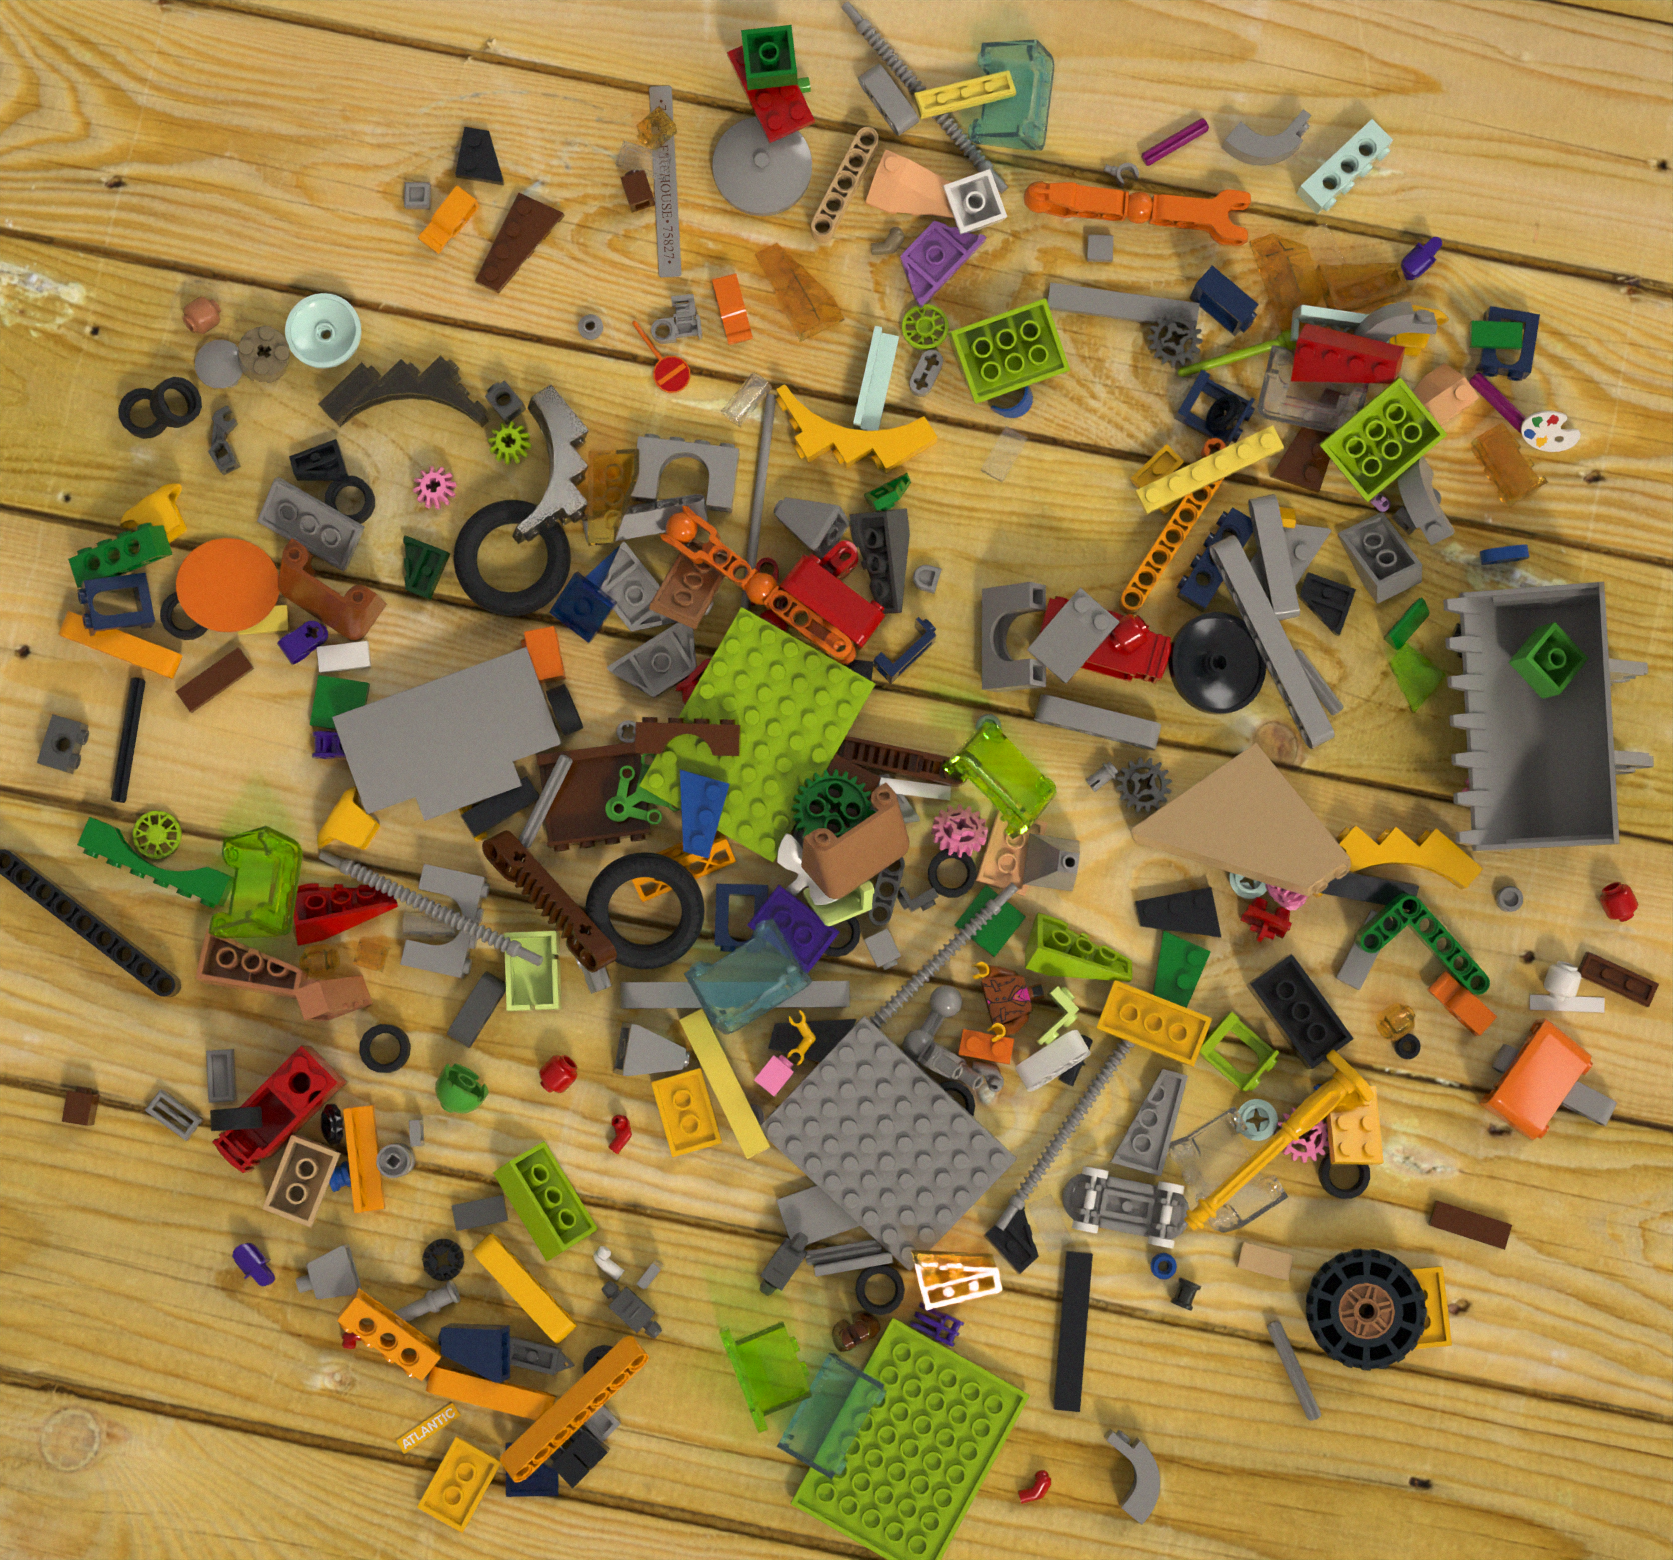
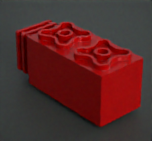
M1055 596V599H1049L1038 636L1069 599ZM1107 610L1118 621L1124 617V615ZM1150 631L1147 633L1148 641L1130 653L1123 648L1118 650L1110 640L1113 636V633H1111L1080 668L1128 682L1135 678L1156 684L1162 679L1167 666L1172 644L1170 642L1171 637Z
M301 1045L239 1107L261 1106L262 1128L226 1130L219 1134L220 1137L214 1139L212 1143L234 1168L242 1173L252 1172L255 1169L254 1166L261 1163V1159L273 1157L289 1141L291 1135L296 1134L347 1081L312 1046Z

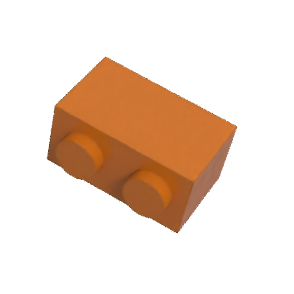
M550 626L525 631V639L521 640L522 648L527 647L540 684L566 679L556 628Z
M962 1029L957 1055L1010 1065L1014 1039L1002 1037L996 1042H992L991 1039L996 1037V1035Z

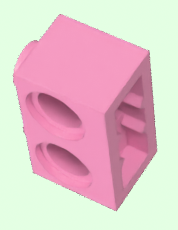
M773 1055L754 1081L770 1094L776 1096L795 1072L791 1069L794 1064L783 1055H780L779 1058Z

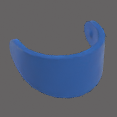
M1025 386L1023 399L1016 406L1001 409L992 405L990 409L1007 418L1023 416L1029 411L1033 403V394L1030 386Z

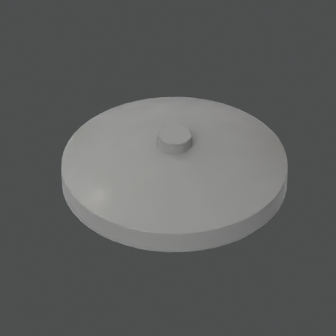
M752 117L733 125L719 140L713 155V176L720 194L735 209L754 216H772L790 209L805 194L812 176L811 152L799 131L769 144L757 117Z

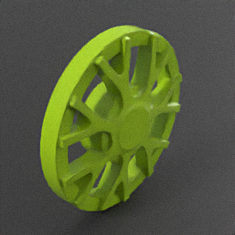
M925 304L922 308H919L918 305L914 306L903 318V336L907 343L916 349H934L940 346L948 335L949 323L947 316L940 308L934 305ZM926 309L934 311L932 318L925 316ZM916 311L920 315L917 321L911 316ZM942 317L944 324L935 326L934 321ZM906 324L915 325V330L906 331ZM935 330L943 333L941 338L933 335ZM916 334L921 337L917 343L911 340ZM930 337L933 344L925 345L924 338Z
M151 811L144 814L138 819L133 829V841L138 851L154 859L165 858L173 854L179 847L182 838L179 822L171 814L163 811ZM158 815V824L152 825L151 816ZM169 818L173 824L166 829L162 824ZM142 822L149 826L147 832L139 829ZM168 832H177L176 840H169ZM146 835L148 841L140 845L138 837ZM165 842L170 847V850L166 853L160 847ZM150 844L156 845L154 854L147 852Z

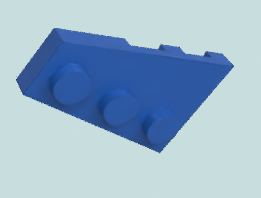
M680 769L683 851L709 858L730 783Z

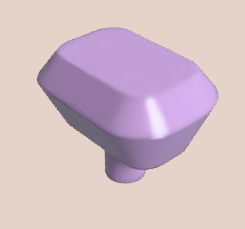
M1381 492L1371 499V503L1381 512H1385L1391 506V501Z

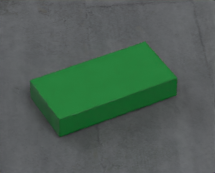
M1471 321L1469 348L1520 350L1522 348L1523 323Z

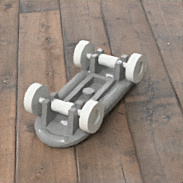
M1083 1166L1082 1173L1071 1178L1065 1185L1062 1202L1065 1211L1073 1219V1229L1097 1233L1099 1227L1149 1237V1244L1174 1248L1175 1240L1171 1239L1182 1234L1188 1225L1184 1218L1187 1216L1186 1210L1189 1209V1205L1182 1195L1185 1187L1182 1185L1159 1181L1158 1186L1111 1177L1108 1176L1109 1171L1087 1166Z

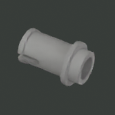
M1110 761L1107 764L1103 763L1102 768L1085 779L1094 792L1112 778L1115 780L1116 775L1119 774Z

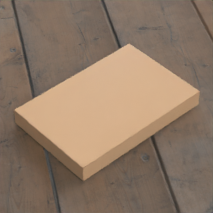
M998 808L976 881L1002 890L1012 882L1019 889L1015 894L1025 896L1028 885L1023 884L1029 833L1044 835L1048 823Z

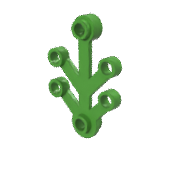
M644 753L641 756L640 762L642 766L636 792L627 798L629 781L634 778L635 771L628 765L623 766L619 770L620 781L617 794L607 802L605 807L606 814L611 820L621 822L628 817L645 820L651 825L658 824L662 820V814L659 810L652 809L648 812L632 807L640 801L668 807L674 812L680 810L679 808H673L667 801L639 786L651 766L645 764L644 757L647 755L651 756L654 761L656 757L654 754ZM624 769L631 771L630 778L623 777L622 771ZM616 804L623 806L622 813L618 814L614 811ZM650 813H657L658 820L656 822H652L649 819Z

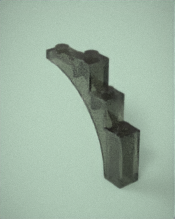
M441 355L420 376L418 375L421 372L411 362L406 364L402 359L382 378H380V373L372 365L367 368L361 362L318 403L321 409L339 427L343 426L355 415L373 406L389 401L406 399L427 400L450 406L467 415L481 428L489 422L485 415L488 412L478 400L473 403L468 398L470 395L469 391L461 383L456 386L461 380L458 374L460 368L450 358L446 361Z
M552 385L532 396L527 407L538 423L546 442L549 456V479L542 501L531 515L515 528L512 537L518 544L524 540L528 542L533 540L540 533L539 530L545 526L551 528L559 520L564 526L571 521L573 523L578 522L584 517V511L588 504V501L576 486L585 480V473L589 467L577 453V450L586 443L585 438L589 430Z

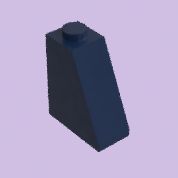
M451 1323L441 1327L438 1343L441 1346L442 1355L495 1383H501L510 1378V1325Z

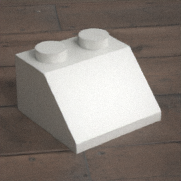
M990 169L943 186L960 234L986 228L1000 223L1007 218Z

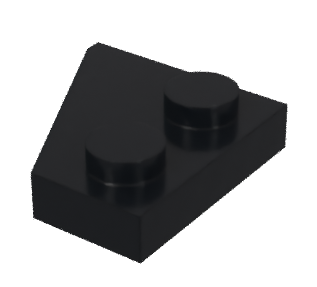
M464 127L455 173L457 178L504 185V179L489 131Z
M337 439L289 456L297 481L350 480Z
M1308 572L1298 598L1334 635L1339 636L1356 589Z
M1025 1207L1015 1213L1004 1231L994 1225L983 1235L1017 1274H1021L1039 1257L1036 1244L1032 1239L1031 1227L1025 1215Z

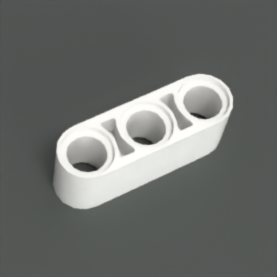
M1072 1030L1022 1061L1015 1069L1027 1091L1031 1092L1087 1058L1091 1052L1079 1031Z

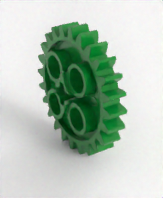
M837 769L834 770L832 776L829 775L827 770H824L822 778L817 773H814L813 781L806 778L804 781L806 787L799 786L797 791L800 795H795L793 801L798 804L793 805L791 811L797 812L793 816L792 821L800 822L795 830L805 831L802 840L806 835L818 828L827 829L828 824H834L838 827L839 832L833 834L839 838L876 813V811L870 810L873 807L871 801H867L871 791H862L865 783L855 784L857 776L849 780L847 771L840 777ZM828 790H837L840 793V797H831ZM821 794L823 796V799L818 797L817 795ZM816 805L820 807L822 813H812L809 806ZM836 808L838 810V813L834 812L831 814L829 812L830 809L834 810ZM846 809H855L858 816L850 817L846 813ZM844 823L849 825L850 828H846L844 826Z

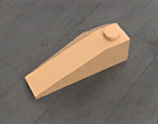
M885 150L875 172L865 204L891 214H897L898 212L909 213L914 216H920L921 214L954 219L943 189L944 185L952 182L908 158Z
M1446 363L1424 376L1413 390L1415 396L1440 426L1472 406L1479 399V396L1467 379Z

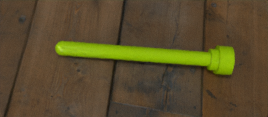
M1291 329L1285 330L1276 339L1181 367L1177 373L1180 377H1186L1199 373L1201 370L1206 371L1278 348L1289 351L1296 349V341H1290Z

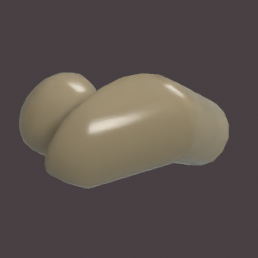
M893 227L890 229V234L884 242L871 243L872 255L895 253L904 241L902 229Z

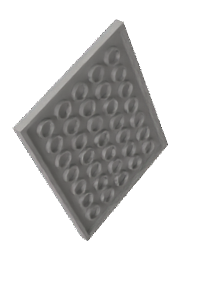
M865 1015L760 1125L765 1137L909 1271L1017 1160V1157Z

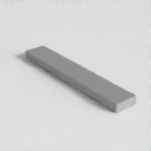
M1051 282L1047 301L1050 310L1156 325L1158 317L1164 321L1166 313H1169L1171 318H1173L1176 311L1179 312L1180 318L1188 314V322L1190 323L1194 320L1197 321L1200 303ZM1176 323V325H1177L1178 328H1185V329H1187V328L1184 327L1183 325Z

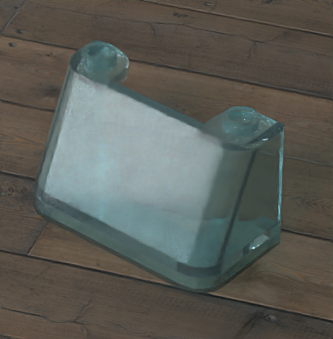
M1037 39L982 43L981 52L978 54L979 67H982V70L987 75L1009 70L1016 89V95L983 104L981 118L974 119L972 124L969 125L968 133L970 140L980 145L1028 151L1043 150L1046 141L1054 77L1053 56Z
M774 919L758 923L753 933L755 937L753 940L716 963L710 964L699 961L694 963L689 968L690 970L684 973L711 1024L725 1035L738 1031L799 993L812 982L804 965Z
M830 1350L777 1447L830 1479L834 1477L835 1473L840 1476L848 1462L843 1458L874 1403L880 1405L887 1392L883 1389L885 1384L843 1356Z

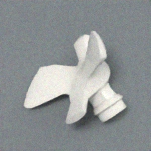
M786 833L778 849L777 863L785 869L798 874L797 879L786 890L793 896H796L805 887L809 886L810 897L815 905H826L837 901L838 899L826 896L802 869L803 848L793 836Z

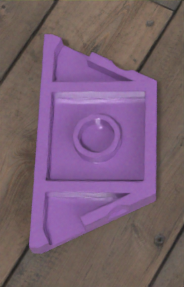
M933 221L900 256V261L919 308H922L986 241L987 237L979 234V236L971 233L960 234L958 227H948L944 223Z

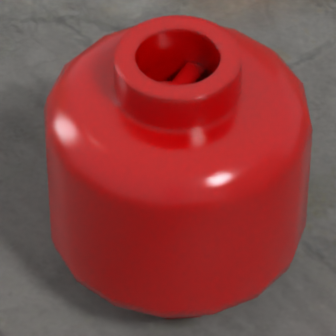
M1127 614L1119 620V624L1112 630L1113 636L1110 640L1118 650L1123 648L1131 653L1148 641L1147 633L1150 630L1139 615Z
M1614 882L1605 886L1599 898L1607 917L1612 920L1619 919L1620 922L1631 919L1639 905L1630 886L1621 884V882Z
M553 1055L539 1071V1076L542 1080L540 1082L541 1086L550 1093L553 1091L556 1093L565 1092L577 1079L578 1074L576 1070L578 1067L576 1063L567 1055Z

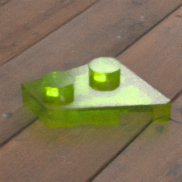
M1405 643L1388 663L1393 674L1398 679L1400 690L1404 692L1412 713L1419 709L1446 676L1445 673L1408 643Z

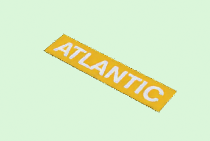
M452 1402L396 1440V1442L405 1454L461 1415Z

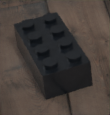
M1292 954L1286 955L1246 984L1306 1069H1313L1327 1059L1326 1055L1332 1049L1338 1051L1354 1039Z

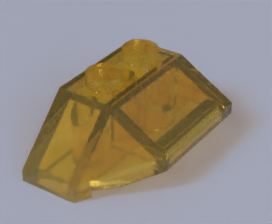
M1272 233L1250 240L1249 243L1280 332L1291 329L1293 310L1301 305L1316 307L1323 294V290L1308 247ZM1299 322V329L1304 328L1306 323Z

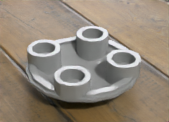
M213 340L206 343L198 351L195 358V370L198 378L205 385L212 388L236 386L243 373L239 366L238 347L227 340Z

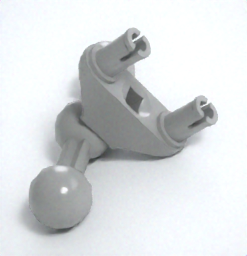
M950 985L937 987L930 997L932 1011L920 1029L910 1031L905 1036L903 1050L916 1064L921 1062L932 1071L951 1080L959 1079L973 1089H978L983 1082V1076L969 1068L965 1059L936 1043L933 1039L943 1020L955 1016L962 1006L961 994L955 987Z

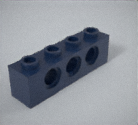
M1233 507L1229 513L1223 511L1216 523L1220 526L1216 534L1210 532L1203 544L1206 547L1203 555L1201 556L1197 553L1190 564V567L1193 568L1190 576L1184 575L1176 587L1180 590L1176 597L1201 612L1206 609L1223 581L1216 564L1212 563L1209 559V547L1223 540L1222 533L1230 532L1239 540L1243 548L1253 533L1251 518ZM1196 575H1205L1208 578V584H1198Z

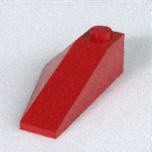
M308 883L284 889L297 946L323 941L398 907L394 895L388 896L387 892L382 893L381 889L376 890L375 886L370 887L369 885L361 884L357 888H344L343 884H334V887H319V883Z

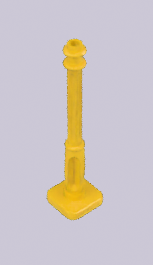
M1334 1049L1326 1055L1336 1071L1332 1074L1333 1079L1311 1094L1291 1114L1288 1120L1281 1124L1282 1128L1207 1198H1199V1205L1192 1211L1190 1209L1186 1210L1187 1216L1184 1220L1194 1231L1197 1228L1204 1229L1203 1223L1208 1218H1216V1211L1289 1143L1293 1140L1298 1141L1300 1136L1324 1119L1347 1093L1351 1094L1355 1090L1366 1102L1371 1101L1375 1097L1368 1083Z

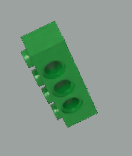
M151 522L137 526V531L135 532L125 531L117 534V539L113 541L112 539H106L96 543V548L87 547L78 550V555L68 559L77 588H80L84 580L121 576L173 555L164 526H152Z

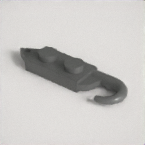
M510 1336V1365L550 1375H556L559 1371L575 1366L562 1352L560 1347Z

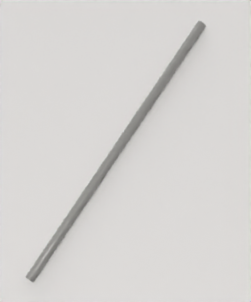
M773 394L766 395L746 562L752 569L756 567L776 395ZM745 568L744 578L746 577V575H747V573H748V570H747L746 568ZM742 590L740 608L743 607L750 611L751 601L747 597L746 592Z

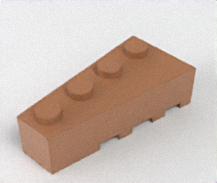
M363 975L322 981L320 979L315 980L314 978L300 983L301 988L294 990L305 1021L326 1022L373 1004Z

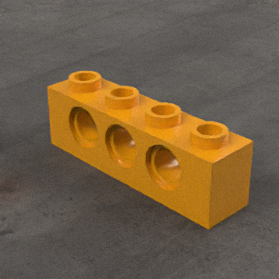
M360 1288L357 1289L339 1312L337 1322H339L343 1330L348 1333L353 1332L359 1336L364 1345L369 1348L374 1347L380 1351L388 1362L397 1363L411 1378H418L423 1381L441 1358L440 1345ZM370 1318L374 1323L372 1325H365L361 1319ZM384 1333H391L395 1336V1339L387 1340L382 1335ZM406 1348H412L416 1351V1353L414 1355H408L403 1350Z

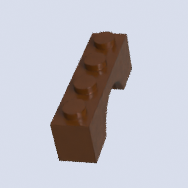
M642 717V722H636L635 753L663 754L666 746L672 739L682 734H692L703 739L715 756H740L741 725H735V720L720 719V724H709V719L694 718V724L683 723L684 718H668V723H657L658 717Z

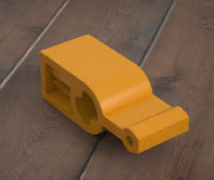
M457 185L436 210L429 225L418 236V240L439 254L448 241L461 231L479 208L477 200Z

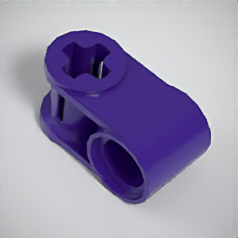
M308 621L295 631L281 638L277 645L291 665H294L305 659L312 651L327 641L328 630L319 622ZM313 628L318 630L316 632L317 638L312 637L313 632L311 630Z
M312 732V736L315 737L314 753H312V758H346L337 732Z

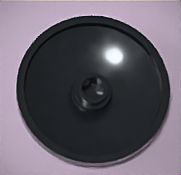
M1223 612L1202 614L1186 622L1178 630L1172 641L1168 659L1170 677L1179 695L1193 708L1208 714H1228L1247 706L1261 690L1266 675V664L1242 619Z

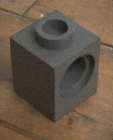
M505 380L502 383L497 382L487 390L488 394L485 397L488 403L506 425L526 410L524 403ZM509 396L510 402L507 405L501 406L498 404L499 398Z

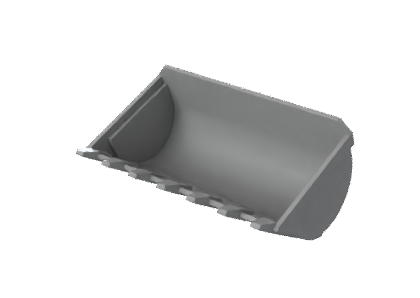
M1604 582L1459 593V598L1443 600L1444 610L1460 614L1461 636L1445 638L1446 649L1462 653L1463 675L1447 677L1448 687L1464 691L1465 714L1449 716L1450 726L1466 730L1467 752L1451 754L1452 765L1468 768L1469 791L1453 793L1454 804L1470 807L1471 830L1455 832L1456 843L1472 846L1473 851L1511 852L1513 849L1620 844L1616 774L1635 773V769L1654 767V758L1649 756V753L1614 750L1610 686L1614 683L1629 682L1630 679H1636V676L1647 675L1648 663L1609 659ZM1556 622L1589 659L1560 695L1542 699L1508 662L1538 626Z

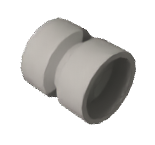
M403 1143L387 1145L379 1151L376 1164L382 1175L388 1178H398L407 1175L413 1170L416 1157L410 1146Z

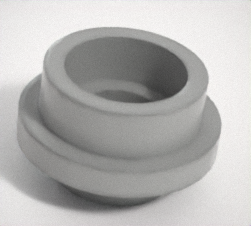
M592 314L582 317L578 323L579 333L587 340L597 339L603 332L601 319ZM588 323L595 324V328L593 330H587L586 325Z

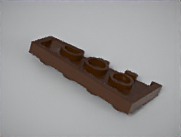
M518 193L475 280L476 284L499 294L519 271V267L527 258L529 259L535 252L534 250L543 239L545 240L551 233V229L557 222L563 219L564 213Z
M1327 389L1324 391L1274 470L1271 478L1319 493L1330 458L1319 444L1336 431L1331 423L1346 410L1349 396Z

